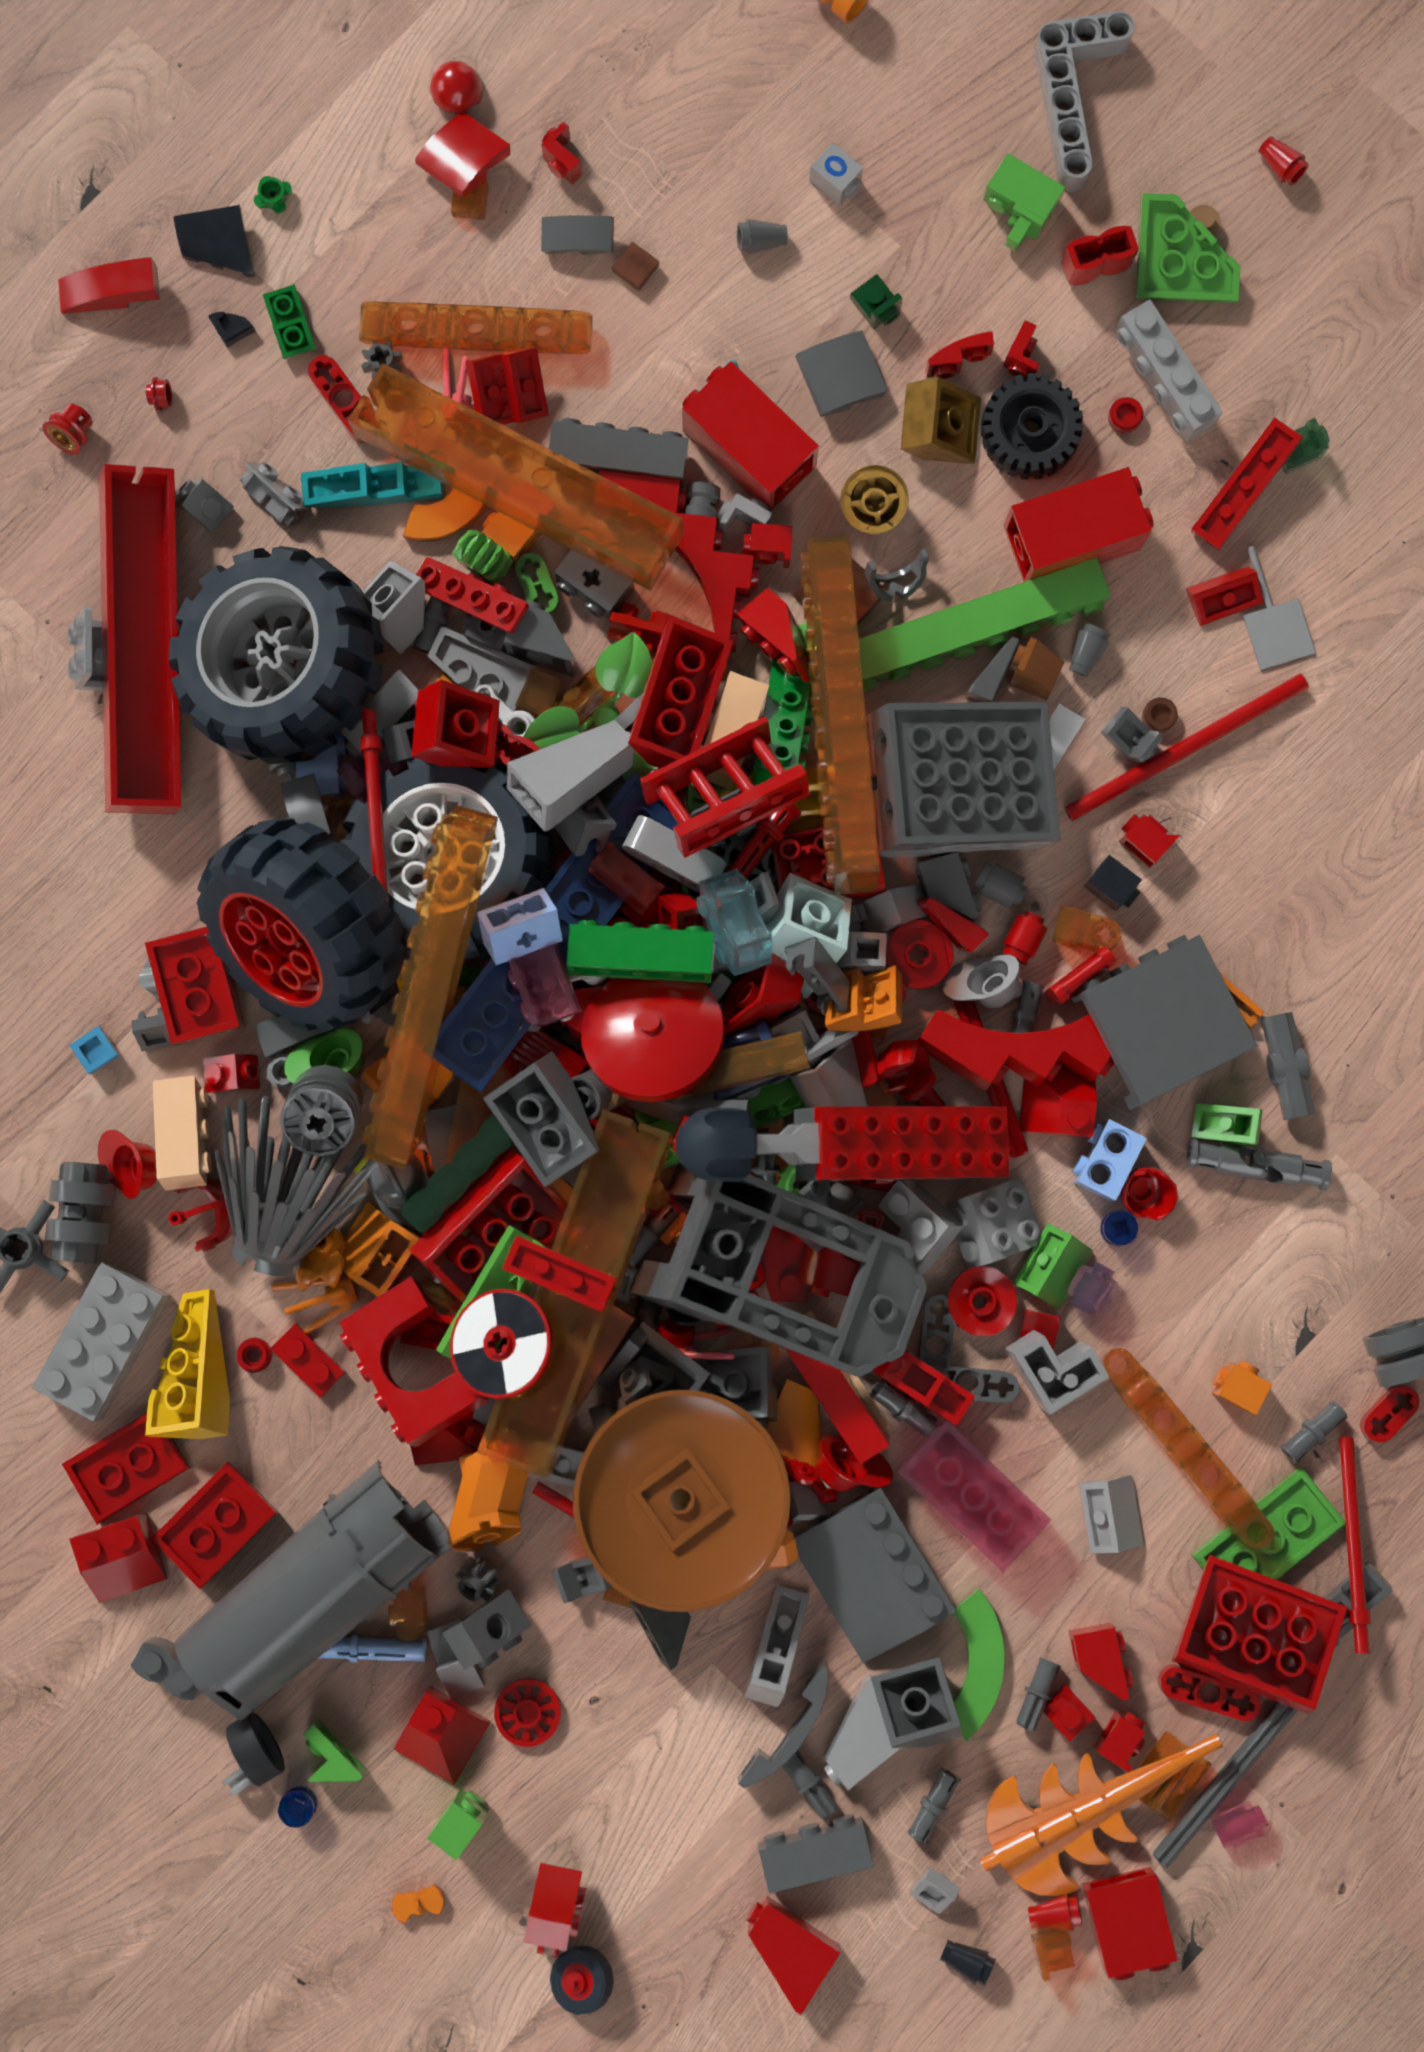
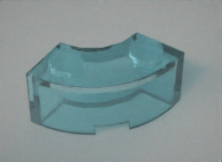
M737 869L699 881L700 896L697 897V907L700 914L705 917L709 932H714V952L718 962L721 965L725 964L734 976L771 964L772 934L765 926L759 913L754 886Z

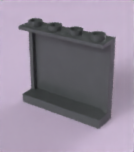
M1186 935L1180 936L1167 943L1169 950L1159 954L1157 949H1154L1138 957L1140 964L1130 968L1128 963H1125L1109 972L1110 979L1101 983L1099 977L1081 985L1082 993L1072 998L1074 1003L1080 1000L1083 1001L1130 1092V1095L1123 1098L1129 1110L1139 1107L1258 1046L1200 935L1190 940L1187 939Z

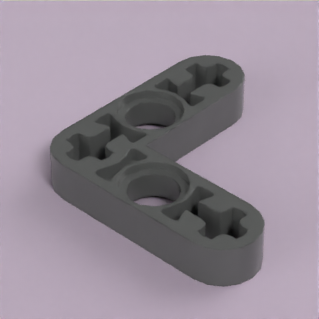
M942 1294L930 1296L923 1306L918 1359L947 1376V1378H949L948 1371H954L952 1381L958 1384L961 1375L966 1373L973 1374L978 1383L977 1388L972 1392L975 1395L974 1401L1009 1403L1014 1400L1019 1392V1383L1011 1373L999 1370L951 1366L955 1322L950 1313L943 1314L941 1317V1325L948 1324L947 1332L939 1329L927 1330L928 1322L935 1325L936 1315L930 1312V1306L936 1305L937 1300H943V1306L948 1307V1296ZM932 1335H940L946 1342L945 1350L939 1355H932L926 1348V1342ZM983 1374L989 1375L987 1382L1000 1383L1001 1377H1006V1383L1012 1385V1390L1006 1391L1004 1397H999V1391L986 1389L988 1395L981 1396L984 1388Z

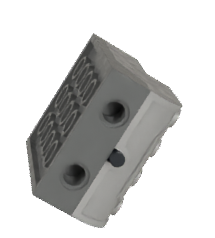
M1047 702L887 703L866 715L872 776L866 777L865 787L867 790H872L875 799L879 843L877 850L881 857L944 856L954 852H958L959 856H962L972 851L1037 849L1060 840Z

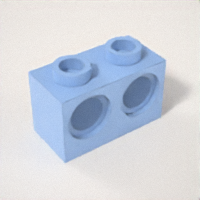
M1110 1119L1105 1120L1102 1125L1097 1123L1094 1127V1137L1088 1139L1092 1146L1087 1156L1081 1154L1073 1168L1072 1173L1077 1175L1073 1183L1110 1202L1116 1201L1147 1138ZM1110 1134L1118 1135L1123 1142L1119 1153H1113L1107 1148L1106 1140ZM1095 1165H1101L1107 1171V1179L1103 1184H1097L1091 1178V1170Z

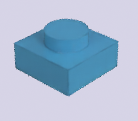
M97 1026L69 1045L86 1072L90 1075L120 1056L100 1026Z

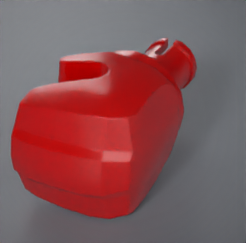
M918 1039L895 1041L879 1054L877 1062L879 1079H888L889 1087L886 1089L888 1094L898 1093L903 1100H916L920 1106H945V1101L940 1098L933 1088L936 1075L931 1069L929 1057Z

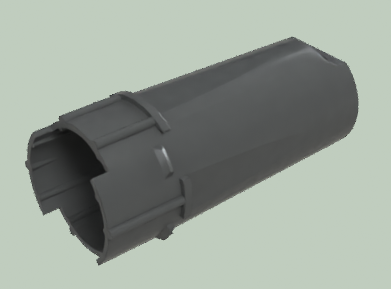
M380 1460L376 1461L338 1495L330 1494L328 1500L322 1504L324 1507L175 1640L174 1648L178 1660L195 1687L240 1721L250 1715L388 1600H395L400 1596L397 1593L401 1589L405 1591L410 1590L411 1581L452 1546L449 1532L445 1529L427 1501L424 1499L413 1508L400 1491L396 1490L383 1476Z

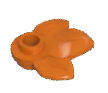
M334 1228L302 1258L296 1273V1281L300 1290L305 1291L320 1277L333 1288L337 1285L344 1267L342 1253L345 1249V1238L337 1228Z

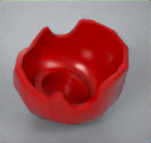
M448 61L434 71L429 91L434 103L444 112L460 114L461 112L466 113L471 106L481 103L484 85L477 71L465 62Z
M1154 1167L1136 1168L1130 1172L1120 1191L1123 1206L1139 1219L1162 1220L1174 1211L1178 1201L1177 1185L1166 1173Z

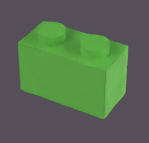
M460 1788L435 1822L427 1839L457 1860L484 1822L489 1810L484 1806L485 1800L472 1790H468L466 1793Z

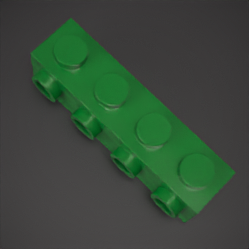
M775 658L772 662L763 715L769 721L772 743L768 744V747L785 770L798 764L805 768L806 760H800L799 754H807L810 733L803 732L804 725L811 726L814 706L808 705V699L815 700L818 679L812 678L814 664L806 663L809 680L805 683L795 674L791 677L787 675ZM757 755L752 781L754 785H758L773 777Z
M582 920L578 924H570L567 955L568 975L711 983L714 932H709L706 928L700 926H689L685 930H672L670 926L664 924L650 925V928H636L634 924L628 922H617L614 926H600L599 922Z

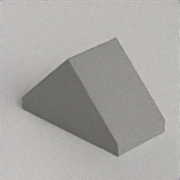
M920 883L890 889L860 903L864 905L868 918L864 923H861L863 931L885 933L898 928L901 924L928 918L916 902L920 897H925Z

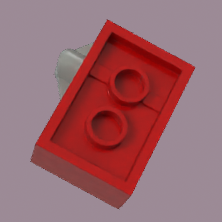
M207 926L145 942L148 958L144 969L139 975V983L144 989L160 1000L171 1044L180 1045L246 1027L234 980L229 974L230 969L221 957L216 956L206 937L209 933Z

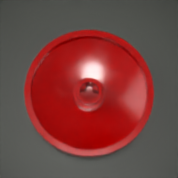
M613 978L592 998L584 1014L581 1028L582 1048L587 1063L596 1078L604 1086L620 1096L646 1102L672 1099L687 1093L699 1085L717 1064L722 1053L725 1038V1026L719 1003L711 990L704 983Z

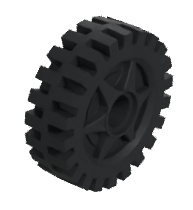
M1028 373L1026 378L1019 375L1015 376L1011 382L1007 380L1002 383L999 389L997 388L985 407L981 422L983 447L987 449L989 459L997 462L996 467L1001 471L1005 468L1010 476L1015 477L1016 474H1019L1021 479L1028 480L1030 476H1034L1035 479H1042L1046 474L1048 476L1053 475L1058 469L1061 470L1068 463L1080 443L1083 432L1082 410L1079 411L1080 403L1077 398H1072L1073 392L1068 387L1066 389L1062 388V382L1057 379L1054 382L1049 381L1050 376L1042 374L1041 378H1036V373ZM1028 421L1035 422L1040 430L1030 432L1024 427V423Z

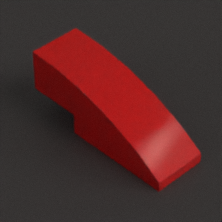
M152 257L107 263L58 279L60 311L62 314L129 308V303L160 300L158 270Z

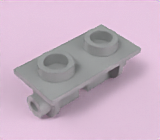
M265 462L246 463L245 466L252 472L247 471L241 476L242 488L260 504H263L266 498L270 496L272 499L265 509L282 525L292 526L298 519V516L295 514L297 511H308L310 509L303 506L302 494L290 485H285L277 478L279 473L271 465Z

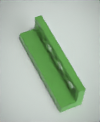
M508 1225L436 1350L451 1359L450 1338L455 1321L463 1308L477 1296L495 1289H512L526 1295L529 1294L535 1283L502 1269L516 1235L547 1248L546 1246ZM500 1342L495 1343L496 1349L499 1346Z

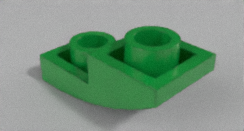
M295 284L262 294L283 359L315 350V344Z

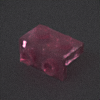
M552 944L525 956L514 957L508 960L511 968L508 970L509 979L514 988L519 989L523 1000L520 1005L522 1014L527 1022H531L533 1027H544L582 1011L557 944Z

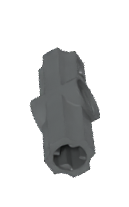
M1282 1013L1262 1018L1261 1022L1269 1053L1266 1057L1267 1070L1272 1084L1276 1085L1283 1120L1315 1114L1307 1080L1310 1076L1309 1062L1305 1050L1300 1048L1293 1013Z

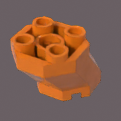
M495 1439L482 1444V1450L463 1455L459 1458L462 1480L449 1526L453 1551H478L483 1549L482 1543L492 1541L493 1546H497L522 1534L519 1517L530 1476H527L532 1459L527 1441L503 1444L501 1439Z

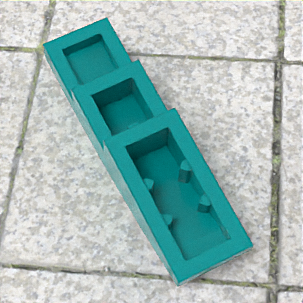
M439 460L407 466L403 462L371 467L366 463H359L301 473L303 506L305 508L371 506L445 497L443 464Z

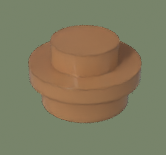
M1199 205L1190 211L1197 221L1200 220L1213 236L1217 233L1221 219L1219 213L1213 207Z

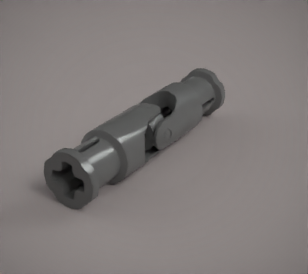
M1191 1138L1186 1157V1167L1189 1169H1194L1195 1166L1215 1169L1218 1174L1266 1180L1291 1186H1297L1301 1183L1318 1186L1320 1190L1324 1191L1329 1187L1332 1174V1162L1330 1160L1316 1162L1304 1160L1301 1155L1271 1152L1227 1143H1220L1219 1146L1199 1143L1194 1138ZM1249 1159L1250 1165L1246 1164L1242 1160Z

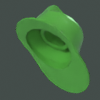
M340 1028L306 1041L297 1046L288 1055L284 1064L285 1075L289 1082L294 1084L298 1076L307 1069L328 1065L339 1067L355 1078L364 1064L362 1056L363 1041L359 1034L350 1028Z

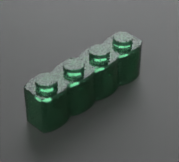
M495 1115L489 1117L481 1124L475 1138L466 1141L458 1147L449 1164L440 1167L430 1176L425 1189L417 1191L406 1200L400 1215L417 1232H422L432 1227L441 1217L444 1207L462 1197L469 1186L470 1180L483 1175L492 1165L495 1155L506 1151L514 1144Z

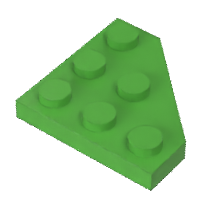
M1143 193L1140 202L1135 299L1237 303L1239 301L1240 265L1217 243L1218 240L1200 220L1197 221L1177 194Z

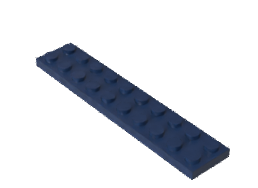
M633 772L606 808L617 825L615 830H611L605 848L600 853H597L594 849L597 838L592 839L588 843V848L584 855L574 856L572 853L545 888L546 893L557 909L563 941L495 965L493 959H491L423 1048L425 1053L479 1093L569 976L567 955L570 924H578L582 920H592L599 922L600 926H606L651 867L622 849V845L636 818L639 815L646 816L673 831V827L679 825L662 799L649 805L646 803L640 781L641 777Z

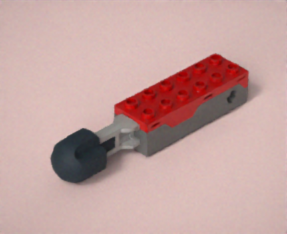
M819 1106L794 1109V1125H788L779 1134H757L756 1128H751L749 1115L740 1108H708L699 1110L679 1128L675 1147L679 1162L699 1179L712 1182L741 1181L745 1179L751 1172V1162L753 1158L757 1157V1154H778L789 1165H795L796 1181L981 1179L1009 1177V1153L1012 1150L1013 1141L1008 1131L1007 1106Z

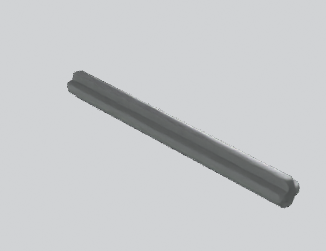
M1276 1702L1153 1851V1856L1165 1867H1169L1298 1710Z

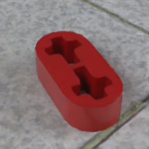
M1396 1385L1389 1388L1363 1415L1360 1421V1429L1364 1437L1379 1443L1391 1439L1418 1410L1420 1399L1417 1392L1411 1387ZM1408 1394L1406 1402L1409 1406L1407 1408L1398 1407L1392 1412L1391 1409L1398 1402L1395 1395ZM1387 1415L1388 1418L1382 1424L1385 1430L1384 1433L1375 1432L1372 1434L1371 1430L1374 1426L1371 1420H1382Z

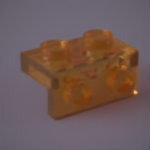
M593 666L553 705L555 707L565 706L575 710L580 725L600 704L616 691H607L599 684L595 674V666Z

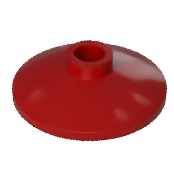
M976 1266L966 1269L955 1278L950 1286L948 1293L949 1313L956 1325L966 1333L974 1336L995 1335L1004 1330L1015 1315L1017 1308L1015 1288L1009 1278L995 1268ZM977 1295L983 1296L985 1300L982 1308H978L974 1304V1298Z

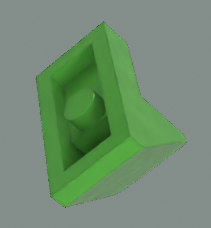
M1196 1103L1191 1137L1202 1140L1229 1142L1239 1146L1258 1145L1263 1110Z
M319 1718L303 1734L308 1739L305 1743L309 1750L317 1757L323 1755L327 1759L307 1781L358 1782L366 1773L367 1768Z

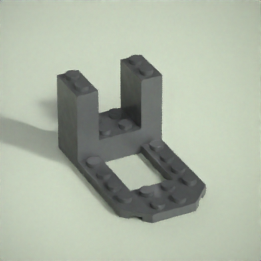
M680 1162L678 1163L667 1194L692 1204L669 1264L641 1260L629 1293L691 1318L730 1325L858 1377L873 1371V1368L887 1361L891 1362L903 1356L927 1290L923 1276L918 1273L913 1261L914 1253L908 1241L750 1174L741 1181L712 1182L699 1179ZM772 1226L781 1228L861 1262L837 1328L748 1292Z

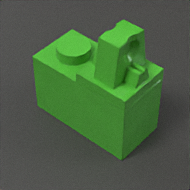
M1007 153L988 183L983 199L995 212L1000 214L1006 213L1010 216L1007 225L1011 226L1012 230L1006 239L1005 246L1017 252L1027 236L1031 239H1038L1060 204L1065 186Z

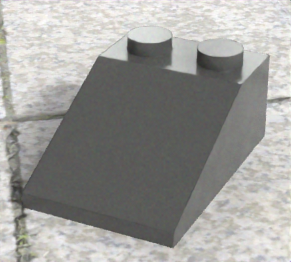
M553 1051L483 1098L544 1187L600 1150L574 1082Z

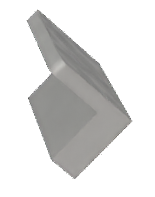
M1131 1475L1110 1480L1079 1483L1090 1554L1120 1553L1143 1545L1133 1477Z

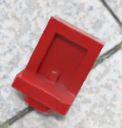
M562 122L557 128L552 127L544 135L541 144L543 159L548 163L550 171L561 180L565 178L573 185L582 176L580 161L564 147L570 141L569 126Z
M230 1054L203 1059L207 1093L216 1094L241 1089L254 1090L260 1088V1068L256 1054Z

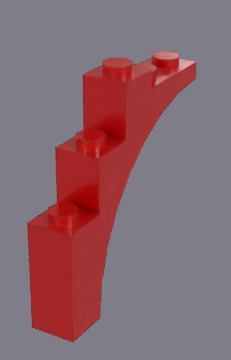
M599 470L595 498L596 513L622 518L643 527L672 547L688 564L702 587L710 607L714 633L732 640L733 644L730 652L735 653L738 632H732L733 619H739L737 613L741 610L742 599H738L736 596L749 598L750 588H757L760 567H753L754 556L714 551V549L721 550L723 529H717V517L678 513L684 512L687 492L681 491L680 479Z
M938 1009L918 1039L929 1056L984 1092H986L991 1083L998 1086L1009 1069L1039 1088L1045 1078L1052 1082L1063 1064L1091 1083L1094 1082L1099 1074L1106 1077L1114 1065V1061L1090 1014L1070 1024L1046 1031L1011 1033L988 1030L968 1024Z

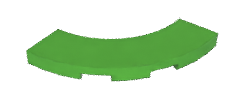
M979 1587L954 1607L956 1610L954 1614L962 1626L968 1649L967 1674L958 1694L953 1700L961 1724V1734L966 1741L978 1731L993 1709L999 1695L1004 1673L1005 1653L1000 1625L988 1599Z

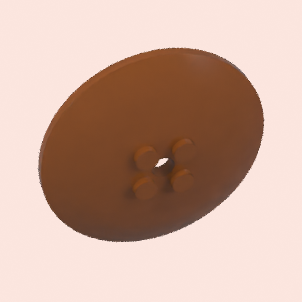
M670 1390L642 1397L617 1411L599 1428L582 1455L574 1482L573 1513L575 1526L582 1547L594 1568L613 1588L626 1597L648 1607L664 1611L687 1612L708 1609L727 1602L747 1590L760 1578L775 1558L782 1544L789 1519L790 1488L783 1459L770 1435L751 1414L740 1406L722 1397L701 1391ZM677 1489H684L689 1495V1504L682 1510L674 1509L670 1503V1496Z

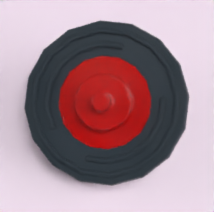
M577 1946L569 1948L558 1956L551 1969L550 1984L552 1993L561 2007L567 2012L583 2015L593 2013L606 2004L612 1994L614 1979L612 1968L607 1958L601 1952L589 1946Z

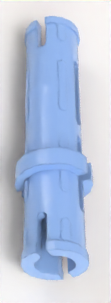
M352 1634L351 1637H343L318 1659H350V1663H358V1660L426 1662L427 1639L360 1637V1634Z

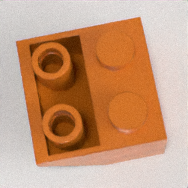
M367 1202L344 1236L345 1249L342 1253L344 1257L342 1272L379 1297L398 1284L415 1258L409 1252V1249L421 1236L406 1226L398 1224L386 1216L382 1210Z

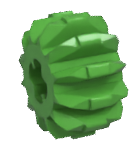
M468 530L464 536H461L452 552L457 562L470 572L484 578L488 584H498L510 570L509 567L513 563L511 556L502 546L477 530Z

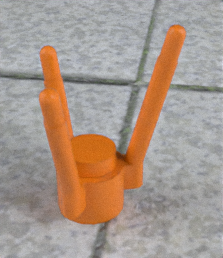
M341 1275L334 1288L331 1286L324 1287L325 1294L285 1308L284 1313L289 1315L326 1301L329 1302L331 1307L338 1305V1307L305 1328L304 1331L310 1334L341 1313L353 1309L351 1303L359 1301L356 1288L350 1277H342ZM320 1277L311 1286L327 1284ZM297 1281L277 1283L271 1286L273 1291L299 1288Z

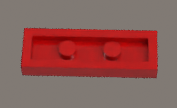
M517 1235L502 1267L505 1271L603 1313L618 1278Z

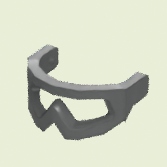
M925 549L920 550L915 561L889 574H876L877 569L874 562H867L864 574L877 597L884 601L892 602L896 594L905 599L921 587L927 576L926 566L929 556ZM911 571L917 575L916 579L907 587L891 582L888 591L880 589L876 583L901 578Z

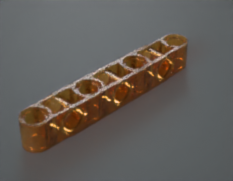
M368 301L363 302L360 307L359 340L373 345V340H376L378 344H386L390 340L393 346L509 352L537 347L538 353L586 354L591 351L593 316L587 312L576 310ZM407 320L416 322V325L411 329L405 330L401 328L403 322ZM475 323L484 326L481 331L476 333L468 331V328ZM542 326H546L552 329L551 332L545 336H540L535 333V331Z
M1114 1348L1105 1352L1100 1361L1110 1376L1107 1380L1217 1517L1245 1546L1255 1549H1263L1269 1546L1275 1535L1271 1522L1158 1382L1140 1365L1128 1350ZM1114 1354L1121 1355L1126 1361V1368L1119 1375L1113 1373L1108 1364L1109 1359ZM1161 1409L1166 1410L1172 1420L1171 1425L1165 1430L1159 1429L1154 1421L1155 1414ZM1208 1465L1215 1468L1217 1472V1480L1210 1486H1206L1200 1476L1203 1468ZM1254 1522L1260 1523L1264 1532L1263 1537L1257 1542H1252L1247 1536V1529Z

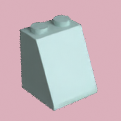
M789 873L777 894L780 904L777 913L769 923L755 934L750 943L754 960L746 965L745 973L773 953L786 962L785 947L814 937L819 940L835 963L847 951L852 899ZM804 979L801 993L803 994L802 997L807 999L813 990Z

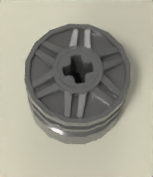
M321 1065L307 1069L294 1082L288 1098L282 1107L280 1125L284 1137L294 1148L307 1155L321 1157L335 1154L344 1148L351 1139L362 1112L363 1095L360 1085L351 1074L339 1067Z

